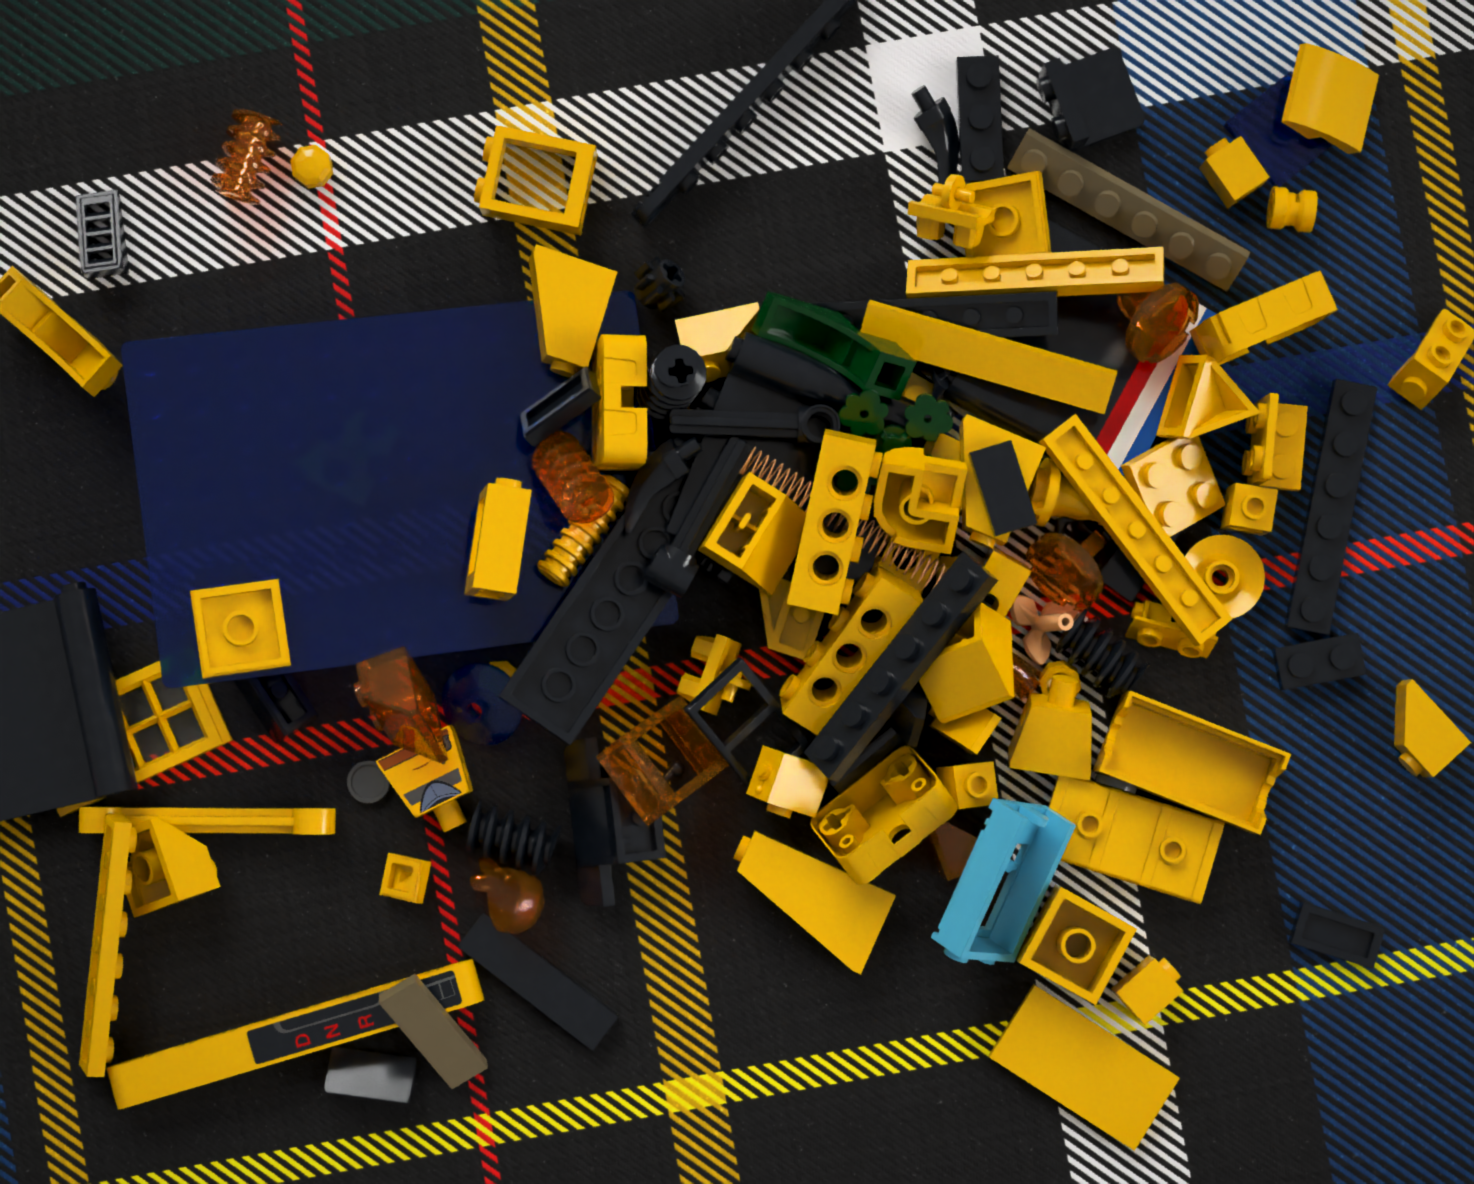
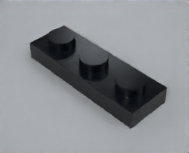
M999 55L957 57L956 81L960 175L963 176L965 184L1004 177Z

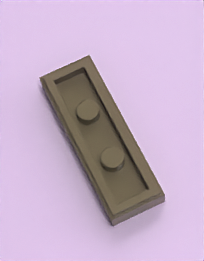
M416 974L411 975L379 995V1004L451 1089L488 1069L487 1059Z

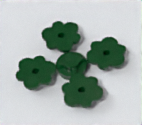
M867 389L861 392L860 395L856 393L849 394L845 399L846 406L842 407L838 413L840 423L850 427L853 435L861 436L865 431L868 434L876 435L875 451L881 452L883 455L894 448L912 447L911 437L919 438L923 436L925 440L931 442L938 438L939 433H947L953 427V419L948 414L949 404L945 400L936 401L935 397L928 393L919 395L915 400V405H909L905 408L904 414L906 419H908L905 425L906 430L894 424L884 426L883 418L888 415L889 409L885 403L880 402L878 392L873 389ZM841 470L835 474L838 476L837 485L841 490H852L858 484L856 475L849 470ZM869 477L865 494L870 492L871 485L877 484L876 478Z

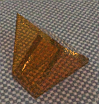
M946 822L930 833L928 838L941 877L946 881H950L962 875L978 838Z

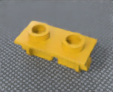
M1144 600L1143 603L1135 601L1131 613V618L1134 619L1125 637L1135 639L1144 646H1162L1177 650L1181 655L1190 658H1207L1218 641L1216 633L1201 645L1194 646L1176 622L1171 621L1172 616L1163 604Z

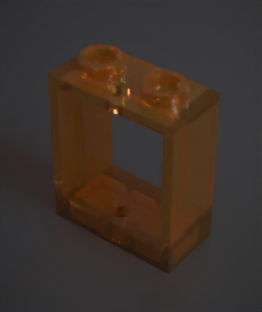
M681 695L618 738L596 756L647 826L729 766L686 714L684 707L688 704ZM659 724L698 775L676 792L673 791L636 741Z

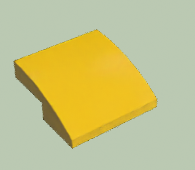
M1308 43L1300 44L1281 122L1307 139L1322 137L1347 154L1359 153L1362 151L1379 75L1360 63L1333 51Z

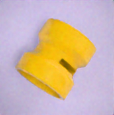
M1273 186L1267 206V228L1281 230L1285 226H1293L1297 232H1312L1317 213V192L1303 189L1298 194L1289 192L1286 187Z

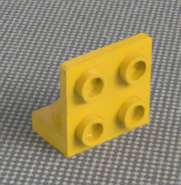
M1269 393L1254 403V406L1261 413L1246 418L1245 431L1251 434L1250 450H1245L1243 454L1242 475L1248 476L1247 485L1277 490L1299 491L1301 490L1308 406L1278 403L1279 394Z

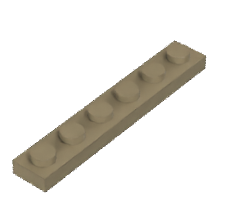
M1030 128L1007 167L1016 174L1040 171L1042 173L1044 189L1148 248L1163 247L1164 257L1225 291H1228L1249 257L1250 251Z

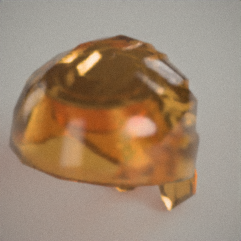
M479 859L480 871L484 874L473 875L470 878L473 890L487 892L489 915L497 931L519 934L532 928L544 908L545 901L540 880L536 876L527 874L519 869L500 868L491 859Z

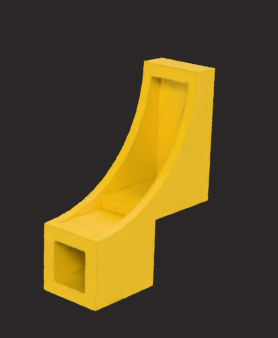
M11 266L0 279V314L39 346L93 397L114 383L118 371L123 365L95 336L63 311L50 296L14 266Z

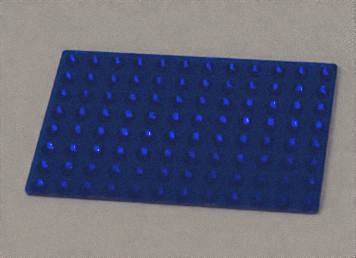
M611 292L597 340L601 334L640 335L636 301L632 292ZM534 300L129 341L121 347L163 684L168 688L535 642L591 561L593 554L615 522H609L608 526L610 529L606 534L601 533V542L592 545L593 553L584 556L586 562L584 565L576 567L578 573L576 576L570 575L568 578L570 584L567 587L558 586L550 581L538 570L536 564L539 560L544 561L546 559L544 553L547 549L553 550L552 542L556 538L561 539V530L563 528L568 529L570 526L568 523L569 519L578 516L576 513L577 508L586 505L584 499L587 496L592 497L593 493L591 490L595 485L600 486L599 479L602 475H610L616 478L630 490L638 470H593L592 406L535 447L524 438L520 413L570 378L552 372L550 370L551 365L541 360ZM591 356V359H590V362H589V366H588V368H589L591 371H592V356ZM634 387V408H640L637 401L638 387ZM647 416L648 458L656 450L652 418L650 416ZM496 478L518 480L522 482L521 488L532 490L517 593L508 601L464 595L479 494L488 483H495ZM617 512L615 514L617 516V519L620 517L622 512ZM279 579L291 666L202 679L190 591ZM672 595L651 627L671 625L678 620L676 596Z

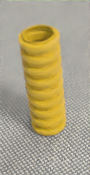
M602 475L599 481L601 484L600 486L595 485L592 488V497L587 496L584 499L586 505L577 508L576 513L578 516L569 519L568 523L570 526L568 529L563 528L561 530V539L556 538L552 542L553 550L547 549L544 553L546 559L544 561L539 560L536 564L538 570L558 586L567 587L570 584L568 579L570 575L576 576L578 573L576 567L578 565L582 566L586 562L584 556L593 553L592 545L601 542V533L606 534L610 529L608 526L609 522L614 523L617 520L615 514L617 512L621 513L625 509L623 503L627 501L629 488L610 475Z

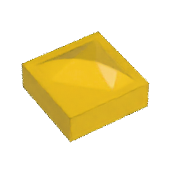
M388 853L379 895L423 904L431 862Z

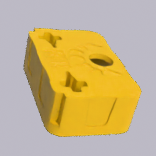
M1318 271L1207 318L1190 330L1189 333L1199 355H1209L1221 365L1249 353L1248 347L1264 340L1269 345L1304 330L1336 312L1338 308L1321 271Z
M601 334L595 343L592 354V372L596 375L601 399L592 405L593 470L637 471L645 465L647 459V408H634V387H647L646 336Z
M903 746L892 752L821 808L816 818L812 817L810 825L856 884L863 885L875 879L892 863L904 856L930 833L955 815L958 805L935 772L910 746ZM903 829L911 830L893 844L892 838L897 832Z

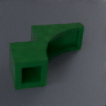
M770 291L767 292L751 329L758 337L785 345L826 364L853 381L863 391L873 389L881 396L898 401L916 365V361L896 342L860 332L840 312Z

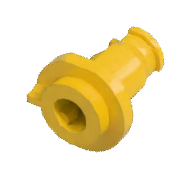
M1045 458L1038 467L1028 490L1037 520L1035 525L1045 526L1051 515L1076 520H1092L1098 522V525H1102L1066 477L1061 475V471L1053 460Z

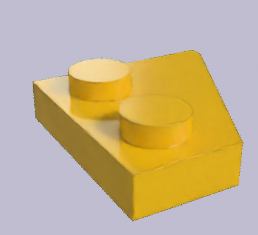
M781 579L771 596L759 589L767 647L770 650L804 661L807 651L816 640L825 612L787 604L791 583Z

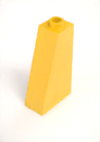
M754 830L751 838L743 835L733 859L740 862L737 871L847 967L861 975L896 895L870 882L863 885L856 884L847 872Z

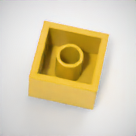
M1055 884L1015 960L1096 1005L1137 928Z

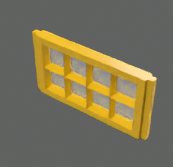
M192 647L115 680L137 784L233 740L206 678L202 679L201 666ZM104 798L57 808V812L60 817L78 811L79 807L89 806Z

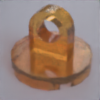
M1179 283L1166 284L1152 293L1116 294L1117 303L1121 311L1130 320L1126 331L1125 345L1129 353L1141 362L1147 360L1151 364L1157 363L1173 355L1187 340L1189 334L1185 330L1189 322L1195 324L1198 318L1199 302L1196 294Z
M1097 530L1080 545L1075 540L1062 534L1046 533L1038 537L1026 552V561L1030 560L1032 565L1030 568L1032 571L1030 573L1031 579L1041 593L1053 603L1062 607L1069 604L1075 606L1073 610L1077 611L1087 609L1099 599L1103 592V577L1092 557L1108 542Z

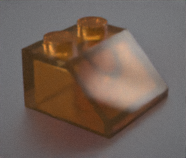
M405 646L356 663L359 682L354 683V691L360 705L370 708V715L377 731L384 730L393 745L438 763L447 761L448 757L435 694Z

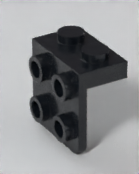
M1109 48L1062 65L1060 58L1043 64L1038 75L1039 78L1036 79L1037 88L1044 103L1048 102L1054 116V118H1051V124L1058 142L1063 141L1065 148L1071 152L1137 129L1144 123V113L1118 49Z

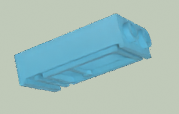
M992 798L988 807L992 810L990 818H986L984 823L986 827L984 830H981L938 926L939 932H933L931 935L932 939L945 948V955L961 963H967L969 959L979 960L989 965H994L996 961L1015 962L1076 827L1074 823L1046 805ZM1017 843L1022 844L1015 860L1012 861L1011 856ZM1006 871L1009 874L985 926H980Z

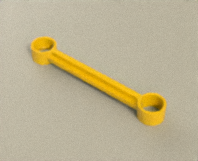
M79 807V833H104L106 813L124 814L132 822V827L149 819L159 817L184 833L335 834L336 808Z

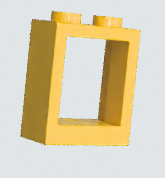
M496 125L494 137L487 136L485 141L483 161L488 162L485 178L478 177L474 202L480 203L479 209L483 216L581 235L598 157L596 145ZM506 144L576 157L564 214L495 200Z
M496 478L495 483H488L480 492L464 595L508 601L516 595L532 490L521 488V481Z

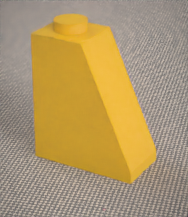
M536 244L529 258L541 360L551 365L550 370L552 372L571 377L583 367L589 366L617 271Z
M966 414L959 426L960 461L967 462L968 467L961 498L962 529L971 533L970 541L993 549L995 543L1000 546L1006 544L1011 532L994 537L968 454L1011 440L1028 491L1046 447Z

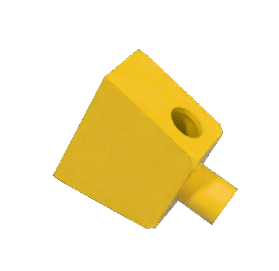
M1053 675L1049 695L1030 693L1028 695L1008 748L1009 768L1090 781L1092 713L1089 702L1075 699L1077 679L1067 675Z

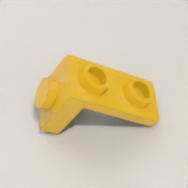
M1442 309L1416 352L1393 375L1387 386L1422 410L1449 383L1474 340V329L1447 309Z

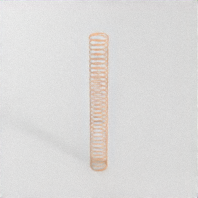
M754 447L749 457L747 458L745 464L739 471V474L744 475L759 455L751 473L755 474L759 467L762 465V463L765 461L758 475V477L761 479L767 472V470L770 468V466L773 464L765 482L769 483V481L772 479L775 473L779 470L777 477L775 478L772 484L773 487H776L780 480L783 478V476L787 473L779 489V491L781 492L785 489V487L794 477L792 484L788 492L786 493L788 497L802 480L792 501L796 502L798 497L808 486L807 491L799 504V507L801 508L811 495V492L808 495L807 493L811 487L812 482L809 481L800 491L805 477L803 476L792 488L798 473L795 472L786 482L791 470L790 468L786 469V471L778 479L784 466L783 463L780 464L771 475L776 464V459H774L763 472L769 460V455H766L764 459L760 462V464L757 466L762 455V450H760L749 463L754 451L756 450V447ZM832 513L826 527L830 525L838 513ZM842 514L840 515L833 529V532H835V530L838 528L840 523L845 518V516H843ZM848 520L842 531H844L848 527ZM872 520L866 527L865 525L867 521H865L858 535L859 537H861L867 530V528L872 524V527L862 545V549L869 541L871 536L875 533V531L880 527L878 525L873 530L875 520ZM882 528L879 529L878 534L868 551V554L872 551L876 543L885 533V531H883L882 534L879 536ZM886 533V536H885V538H884V540H883V542H882V544H881V546H880V548H879L877 554L875 555V558H877V556H878L879 553L882 551V549L884 548V546H885V545L887 544V542L892 538V537L890 536V537L887 539V537H888V534H887V533ZM892 540L891 545H890L888 551L886 552V554H885V556H884L882 562L885 561V559L887 558V556L889 555V553L892 551V549H893V548L895 547V545L897 544V543H894L893 540ZM899 545L892 561L889 564V567L892 565V563L895 561V559L904 549L905 546H902L901 548V545ZM907 547L902 560L896 568V571H898L902 563L905 561L908 555L914 550V548H912L908 552L909 548ZM915 549L914 554L907 568L905 569L903 575L906 574V572L913 564V562L916 560V558L922 553L919 563L915 568L912 576L910 577V580L913 578V576L918 571L920 566L924 563V561L929 557L928 563L921 577L917 581V584H919L925 573L928 571V569L933 565L935 561V567L924 588L927 587V585L929 584L933 576L936 574V572L943 566L941 574L936 582L937 584L939 580L943 577V575L947 572V570L944 572L945 563L941 564L937 568L938 559H935L929 565L931 561V555H928L923 559L924 550L920 551L915 556L917 552V549Z

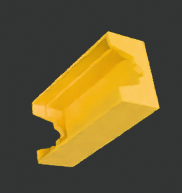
M1126 691L1121 695L1092 771L1119 779L1140 790L1213 819L1223 821L1246 832L1261 835L1267 819L1264 809L1267 804L1268 794L1276 778L1286 770L1291 754L1133 691Z

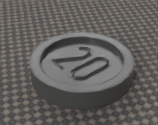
M363 761L356 764L350 770L347 778V787L350 794L356 800L363 803H374L385 797L389 791L390 782L375 761Z
M1096 774L1094 782L1136 794L1137 787L1113 777Z

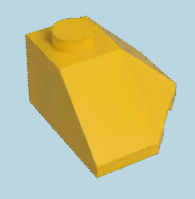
M159 817L133 826L137 831V842L134 853H131L130 862L127 863V869H131L132 888L127 898L134 918L221 887L217 878L216 865L209 855L207 846Z

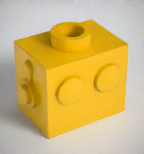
M763 745L746 794L767 802L766 810L790 818L792 811L816 818L829 779L813 762Z

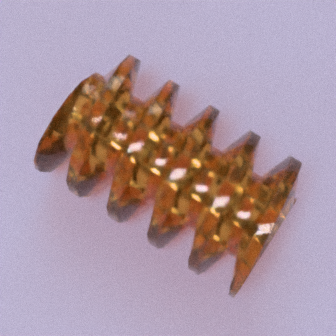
M235 109L232 111L231 117L239 125H229L226 129L227 135L234 141H224L221 144L222 151L229 157H219L215 163L224 173H214L211 175L210 180L219 188L215 190L216 192L240 202L260 205L261 201L251 194V190L265 189L266 185L256 178V174L270 173L271 169L262 163L261 159L262 157H275L276 153L266 146L267 141L281 140V137L271 128L272 125L283 124L255 111Z
M562 431L553 433L535 448L532 456V468L537 477L540 478L543 486L547 489L549 495L554 499L556 505L561 509L565 518L574 523H590L601 518L610 510L614 503V492L574 435Z

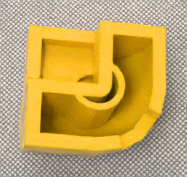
M916 447L894 448L885 452L881 460L874 494V517H876L880 528L893 538L894 543L908 548L951 555L960 516L959 506L968 471L967 462L925 456L924 448Z

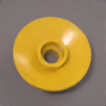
M1214 535L1197 542L1186 553V559L1231 618L1245 614L1257 603L1264 589L1265 571L1258 553L1247 542L1230 535ZM1216 570H1220L1226 575V583L1223 586L1215 585L1212 580V575Z

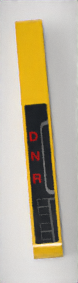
M467 959L416 974L447 1012L485 1000L473 959ZM406 978L109 1066L106 1069L117 1109L135 1106L399 1027L379 1004V995Z

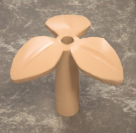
M1024 595L1017 596L1010 608V614L1017 626H1031L1032 628L1024 636L1022 642L1027 655L1033 662L1043 665L1047 661L1052 644L1046 632L1070 630L1074 623L1073 619L1080 610L1079 605L1069 601L1055 600L1048 602L1044 606L1041 615H1038L1034 600Z

